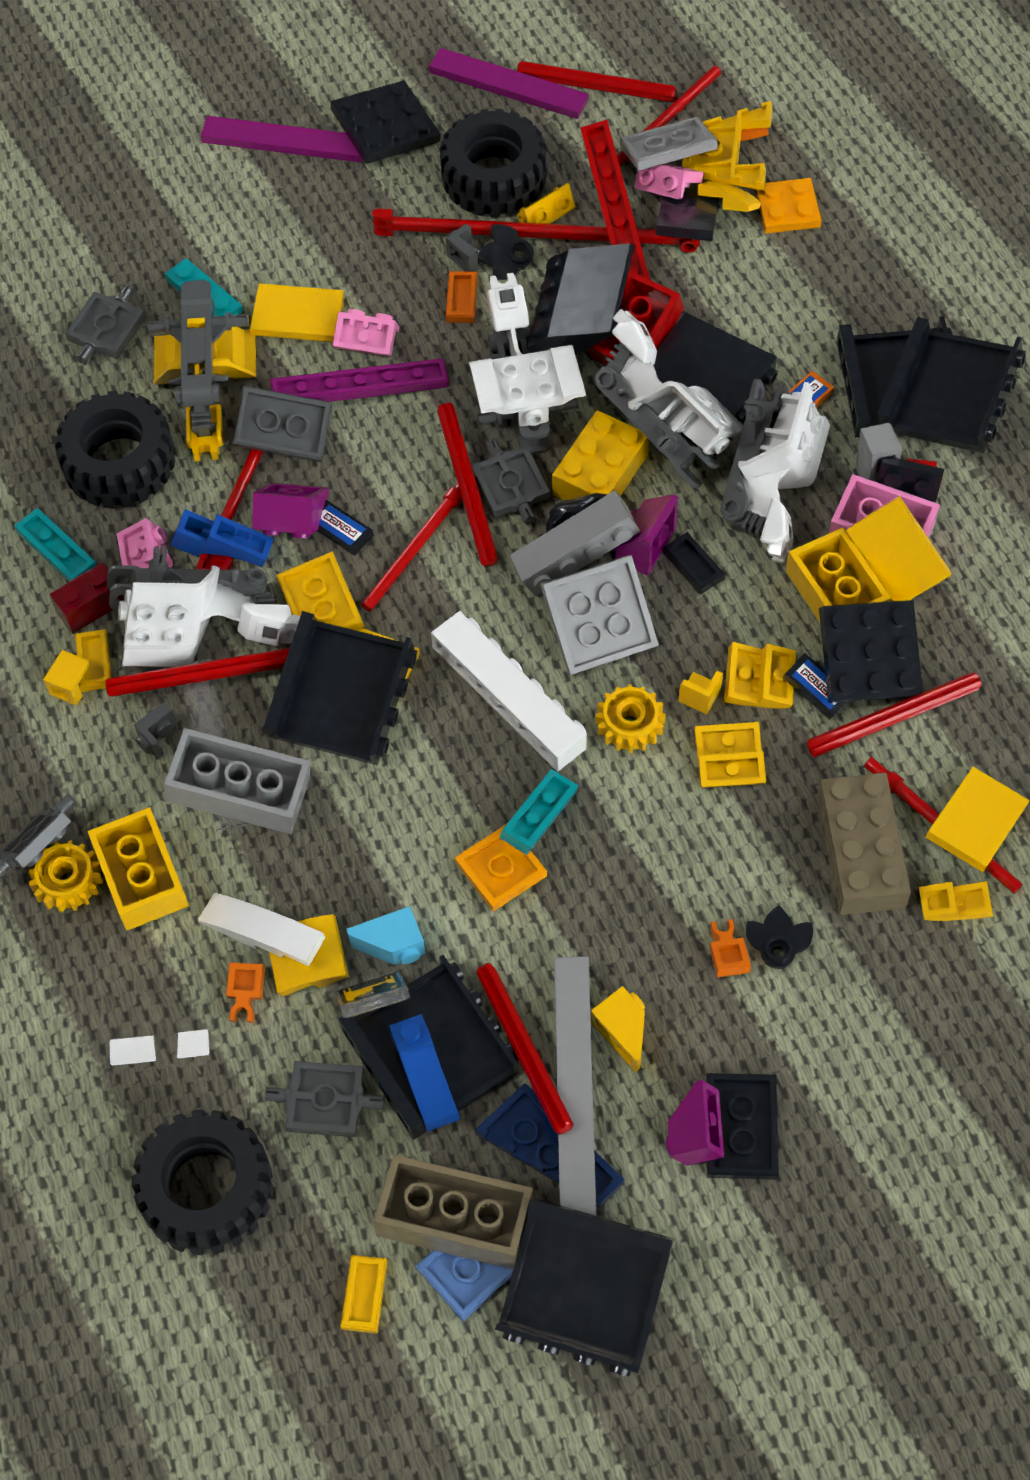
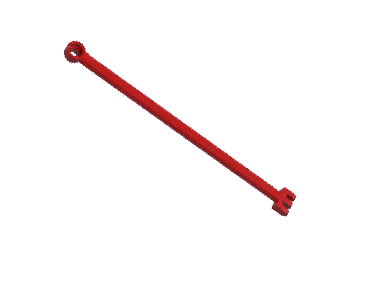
M374 209L372 212L374 233L378 236H393L394 230L451 233L465 224L471 227V234L492 235V225L502 224L514 228L519 237L610 242L607 228L599 226L393 216L392 209ZM637 228L640 243L679 245L680 249L686 253L696 251L700 245V240L655 235L656 229Z

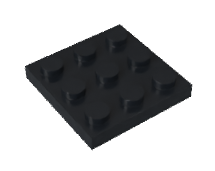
M405 80L331 101V111L366 164L440 142L441 133Z
M914 600L823 606L819 608L828 703L913 697L923 693Z

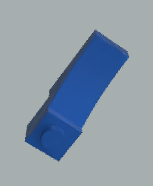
M185 509L170 545L196 557H199L200 554L222 555L263 567L274 538L218 514L214 521Z
M422 1014L389 1025L392 1040L426 1131L428 1132L460 1120Z

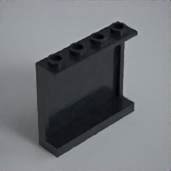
M686 312L657 349L656 360L653 365L657 378L662 383L673 381L682 383L687 388L697 386L707 389L742 425H744L746 419L745 401L749 398L754 379H760L765 388L767 385L772 386L778 375V370H776L777 356Z
M944 316L939 317L937 328L930 329L932 331L952 334L951 328L946 327ZM851 324L839 325L836 344L855 438L860 437L862 428L879 425L877 412L912 330L853 335Z
M917 317L877 412L879 425L890 423L895 434L984 453L988 442L993 443L995 439L998 417L1002 418L1005 414L1007 394L1014 391L1017 379L1016 371L1018 368H1022L1025 363L1026 351L1022 349V337L1016 338L1014 346H1008L930 330L929 319Z
M302 611L263 727L269 738L378 765L380 757H385L389 748V738H387L389 728L395 727L397 723L399 709L396 706L399 697L404 698L407 691L408 679L405 678L408 668L413 669L417 659V650H414L412 639L406 637L404 643L317 621L313 613Z
M444 955L439 957L440 965L356 1017H353L349 1011L338 1018L341 1031L413 1140L427 1131L392 1040L389 1025L422 1014L458 1112L519 1074V1059L511 1043L505 1044L499 1036L501 1029L492 1015L485 1016L480 1008L483 1006L482 1001L473 988L468 990L462 982L464 980L462 971L455 962L450 964Z
M532 1198L528 1207L527 1214L529 1215L502 1314L495 1330L503 1332L502 1338L511 1342L523 1344L524 1339L539 1343L538 1349L547 1353L559 1355L560 1350L573 1353V1360L583 1364L594 1365L595 1360L609 1364L608 1370L619 1375L630 1376L631 1371L638 1373L674 1238L538 1198Z

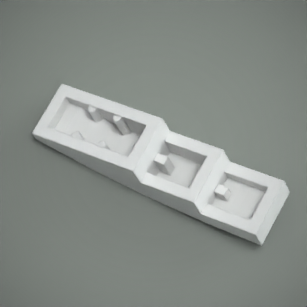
M215 892L198 919L199 923L254 949L260 947L281 958L285 955L308 967L325 939L322 932L293 919Z

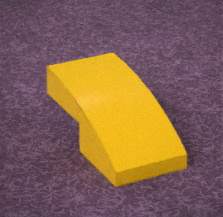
M706 181L698 184V196L723 198L724 210L749 212L760 208L761 202L739 187L715 181Z
M987 881L954 887L952 882L919 887L924 920L952 921L993 917Z

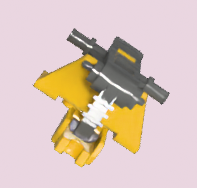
M206 280L187 281L181 285V319L170 320V317H165L164 320L147 321L148 334L166 332V335L154 336L153 385L181 384V386L175 387L177 405L183 404V407H186L187 448L192 449L194 462L201 461V454L206 451L211 452L212 460H218L220 447L224 445L222 408L220 404H215V402H220L219 384H214V382L227 381L228 378L232 377L234 379L256 377V336L250 333V329L238 328L242 326L249 327L248 314L230 315V312H227L225 316H216L214 300L211 298V285Z

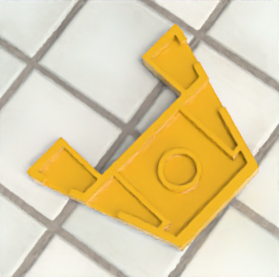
M771 101L761 103V108L748 111V108L738 110L736 116L723 120L719 116L703 121L702 123L717 139L718 149L683 158L682 167L703 172L702 179L764 190L765 163L738 165L742 129L771 128L773 111Z

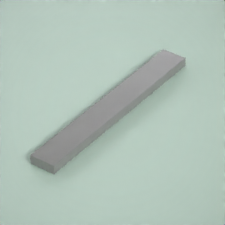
M555 957L557 1092L573 1122V1128L563 1135L558 1134L560 1205L596 1216L589 957Z

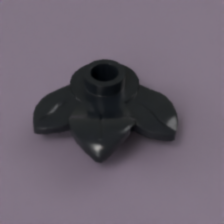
M495 224L491 228L494 242L481 247L478 250V258L484 264L494 267L493 276H496L497 280H507L508 273L515 275L519 268H524L532 262L534 251L529 242L519 238L514 228ZM522 251L525 256L519 259L514 256V253Z
M776 906L766 916L763 924L755 921L747 922L746 938L752 947L761 952L762 960L767 966L774 969H783L793 962L795 954L808 949L813 938V925L811 922H803L793 926L783 908ZM778 949L783 952L784 956L780 958L774 957L771 952Z

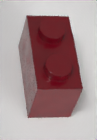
M103 562L50 593L57 614L72 634L113 610L109 606L110 590L107 588L109 569ZM123 594L118 596V599L125 600Z

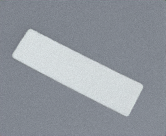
M207 1029L178 1033L177 1059L209 1054V1034ZM154 1035L110 1040V1064L112 1066L156 1061Z

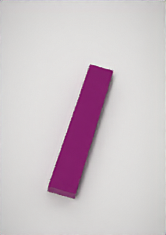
M443 48L438 50L429 65V72L575 119H579L589 101L588 93Z
M207 116L201 133L202 143L360 163L363 161L347 134L343 132Z
M444 358L270 379L271 391L326 402L449 387V378Z

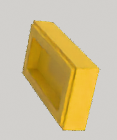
M107 630L76 633L77 656L88 660L90 664L79 682L81 692L106 689L105 680L112 678Z
M351 1255L340 1326L341 1330L378 1333L388 1263L386 1258Z

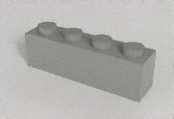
M615 490L517 550L510 557L522 582L534 596H537L543 592L540 584L576 573L579 569L601 558L605 553L627 542L641 531L628 506Z

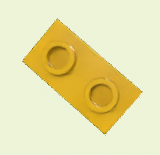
M569 183L560 188L555 187L553 192L526 208L522 207L520 213L517 214L518 220L521 223L550 224L575 209L576 206Z

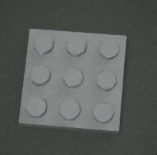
M627 555L540 584L569 675L659 646L632 555Z

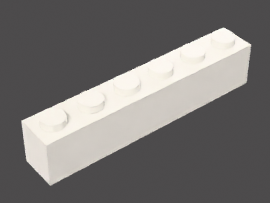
M459 611L431 632L433 649L557 772L586 750L587 732L583 725L577 720L572 721L565 714L563 706L557 700H551L544 693L542 686L537 680L533 678L530 680L523 673L520 664L514 658L509 659L502 652L500 645L495 639H488L473 618L470 617L468 619Z

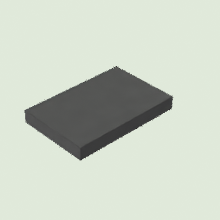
M243 386L233 446L322 462L332 402Z

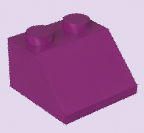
M271 482L253 493L252 529L262 530V534L280 535L281 532H289L295 538H309L310 534L319 530L324 504L329 496V487Z
M672 494L645 499L638 510L634 509L631 514L641 532L614 548L616 549L615 559L632 555L636 571L648 576L661 556L663 547L669 543L676 531L679 497Z

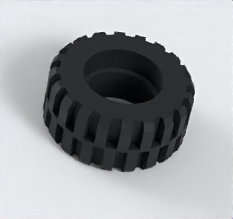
M496 108V111L482 109L480 113L474 114L471 112L465 115L464 120L458 119L452 125V128L446 131L444 139L440 144L443 188L455 204L458 205L460 203L462 209L468 212L473 210L479 216L491 214V217H499V214L503 213L511 215L515 213L516 209L528 207L529 201L534 202L538 198L546 183V142L542 137V132L536 125L533 126L532 121L525 116L521 118L520 114L514 111L507 113L504 112V109ZM488 157H501L512 161L511 164L505 167L494 169L483 168L474 164Z
M108 391L107 395L102 396L98 393L92 395V399L86 402L83 399L77 403L76 409L74 411L70 409L64 416L65 422L61 421L57 428L58 435L55 437L56 455L67 485L70 489L74 490L75 495L83 500L87 498L88 503L99 506L102 503L105 508H115L116 505H122L125 508L132 506L131 503L136 501L142 503L148 500L149 494L155 495L161 490V483H167L171 476L170 471L175 466V448L166 417L162 415L159 407L153 403L151 404L150 400L139 395L136 398L134 393L125 391L123 394H118L117 391ZM131 439L140 443L131 454L118 460L103 461L91 457L101 445L111 440Z
M203 1109L193 1110L192 1117L185 1118L183 1113L173 1116L174 1123L166 1127L162 1123L155 1128L157 1136L153 1140L147 1137L141 1145L144 1155L136 1156L133 1167L137 1174L131 1176L132 1188L136 1194L134 1200L149 1228L153 1230L156 1237L163 1243L169 1242L173 1249L183 1252L185 1248H188L192 1255H203L204 1249L210 1248L213 1254L224 1252V1244L232 1242L235 1247L244 1242L241 1235L246 1231L253 1234L259 1227L257 1222L259 1216H266L270 1208L267 1200L273 1197L274 1188L271 1182L273 1177L271 1165L263 1145L260 1144L255 1132L250 1127L245 1128L243 1121L239 1118L232 1116L230 1119H227L224 1112L213 1110L211 1116H206ZM205 1154L220 1155L229 1159L235 1167L236 1179L231 1191L220 1203L203 1210H189L176 1204L170 1189L176 1172L183 1164L194 1157Z

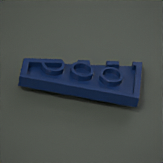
M524 1083L475 1129V1135L559 1184L558 1134L553 1130L536 1093ZM594 1150L596 1207L600 1208L624 1185L625 1180Z

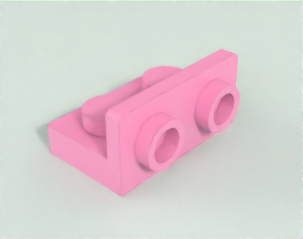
M665 163L644 170H637L634 187L639 190L682 199L685 187L689 188L690 183L702 182L703 172Z
M348 309L347 313H338L333 347L391 357L395 333L399 332L400 326L393 320L392 316L377 313L376 317L365 316L363 311Z
M145 518L117 533L122 565L149 568V561L153 559L154 547L159 545V550H161V545L167 548L168 536L165 530ZM167 551L166 561L168 567L171 568L173 562Z

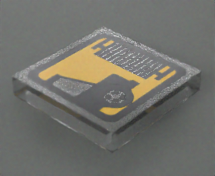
M399 971L334 991L343 1018H349L394 1004L410 997L407 985Z

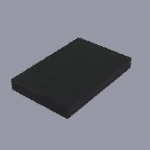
M685 191L682 199L663 196L655 235L712 241L720 198L698 196V193Z
M707 1073L706 1082L719 1090L724 1148L723 1158L707 1161V1178L778 1180L776 1075Z

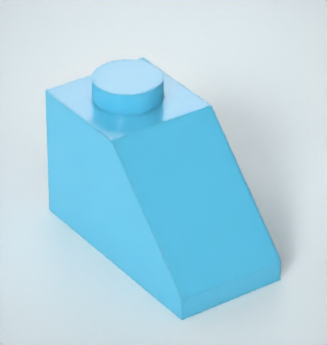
M410 906L346 929L352 948L393 965L401 962L402 964H410L417 961L421 955L426 954L424 940Z

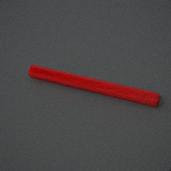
M520 61L517 66V72L557 84L673 102L676 95V87L674 85L527 61Z
M450 402L442 403L438 406L437 413L480 562L484 567L492 566L497 563L498 556L454 405Z
M290 648L107 678L105 680L106 692L108 696L113 697L279 669L284 667Z
M975 672L969 673L808 740L806 744L807 749L812 757H817L977 691L982 685L981 680Z
M485 963L477 968L476 974L553 1130L557 1134L563 1135L573 1128V1122L495 967L491 963Z

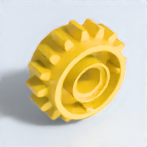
M628 684V687L624 688L617 686L613 693L604 694V702H598V713L595 715V724H598L597 733L598 735H605V744L612 743L616 746L617 751L621 748L628 750L629 753H633V750L639 748L645 751L647 744L655 745L657 735L663 734V724H665L666 713H662L663 703L656 702V694L654 692L648 693L643 686L641 688L633 687L632 684ZM628 716H632V717H635L636 720H634V721H628V720H625L624 718H625V717H628Z
M71 840L67 844L56 842L54 846L48 849L44 848L41 859L35 863L33 869H29L28 873L33 879L29 882L32 891L35 892L34 895L37 901H44L47 909L50 910L55 906L60 913H63L68 908L77 911V907L83 903L85 905L90 904L88 899L92 895H98L99 892L96 886L103 883L100 874L102 869L99 861H97L95 852L93 850L88 852L85 844L82 843L76 846ZM72 873L68 879L59 880L62 875Z

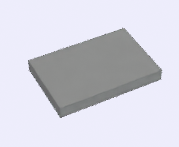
M698 117L619 139L620 148L638 171L718 149L717 139Z

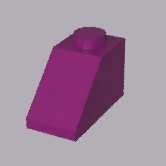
M704 1080L696 1081L667 1122L668 1136L666 1137V1147L670 1157L686 1166L724 1157L719 1090Z

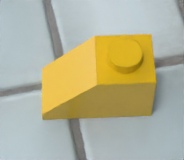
M622 986L591 1010V1024L630 1068L636 1072L641 1066L645 1005L634 992L629 994Z

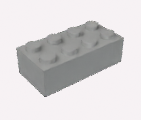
M184 728L164 783L166 802L292 835L310 780L311 761Z

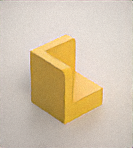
M62 650L43 679L49 695L77 706L83 696L78 683L90 666L88 660Z
M716 671L711 680L693 672L688 681L683 680L681 682L678 702L707 715L721 691L723 673Z

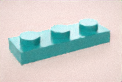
M187 258L164 273L166 281L180 293L181 285L184 282L209 281L216 316H225L227 312H230V315H239L243 312L242 305Z
M38 508L14 525L16 533L69 582L97 566L96 562Z
M551 769L503 828L499 838L528 855L575 795L578 785Z

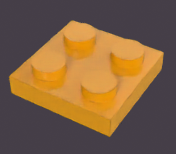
M811 178L765 183L764 190L755 189L756 197L761 202L759 210L765 234L821 227L822 220Z
M507 824L455 857V864L493 912L547 877V870L532 851L526 855L499 838Z

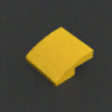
M732 642L728 647L724 702L775 709L791 708L793 705L794 688L782 677L796 663V650L768 643L763 649Z
M759 722L694 727L701 788L766 784L764 752L761 748Z
M324 915L297 921L322 932L325 936L309 967L285 955L281 958L269 952L278 994L287 996L312 985L322 988L349 977L335 915Z

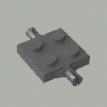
M127 284L124 285L116 297L93 292L65 333L68 341L83 346L76 356V360L82 364L83 362V365H86L95 352L116 359L120 357L146 318L144 309L135 307L128 302L135 293L133 287L130 285L128 287Z
M492 438V442L489 439L486 441L485 446L488 448L491 456L485 461L471 465L477 485L493 517L497 518L519 511L526 525H529L530 522L531 524L534 523L536 516L531 506L550 499V490L528 447L525 446L513 451H502L496 438Z
M66 794L59 803L52 806L49 810H42L0 851V878L10 868L33 866L43 856L41 851L49 843L54 844L67 832L65 827L71 822L65 814L77 804V801L70 794Z
M294 1061L292 1078L287 1088L267 1086L265 1090V1102H285L287 1108L286 1132L356 1137L358 1118L362 1113V1109L383 1110L385 1096L364 1094L362 1088L363 1066Z

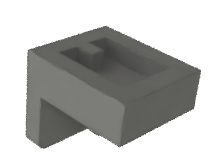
M465 224L459 229L452 231L446 237L447 256L465 272H475L478 270V251L472 244L471 227Z
M165 702L134 724L138 735L135 741L146 754L151 751L157 759L162 757L163 753L156 739L169 735L177 724L173 710Z

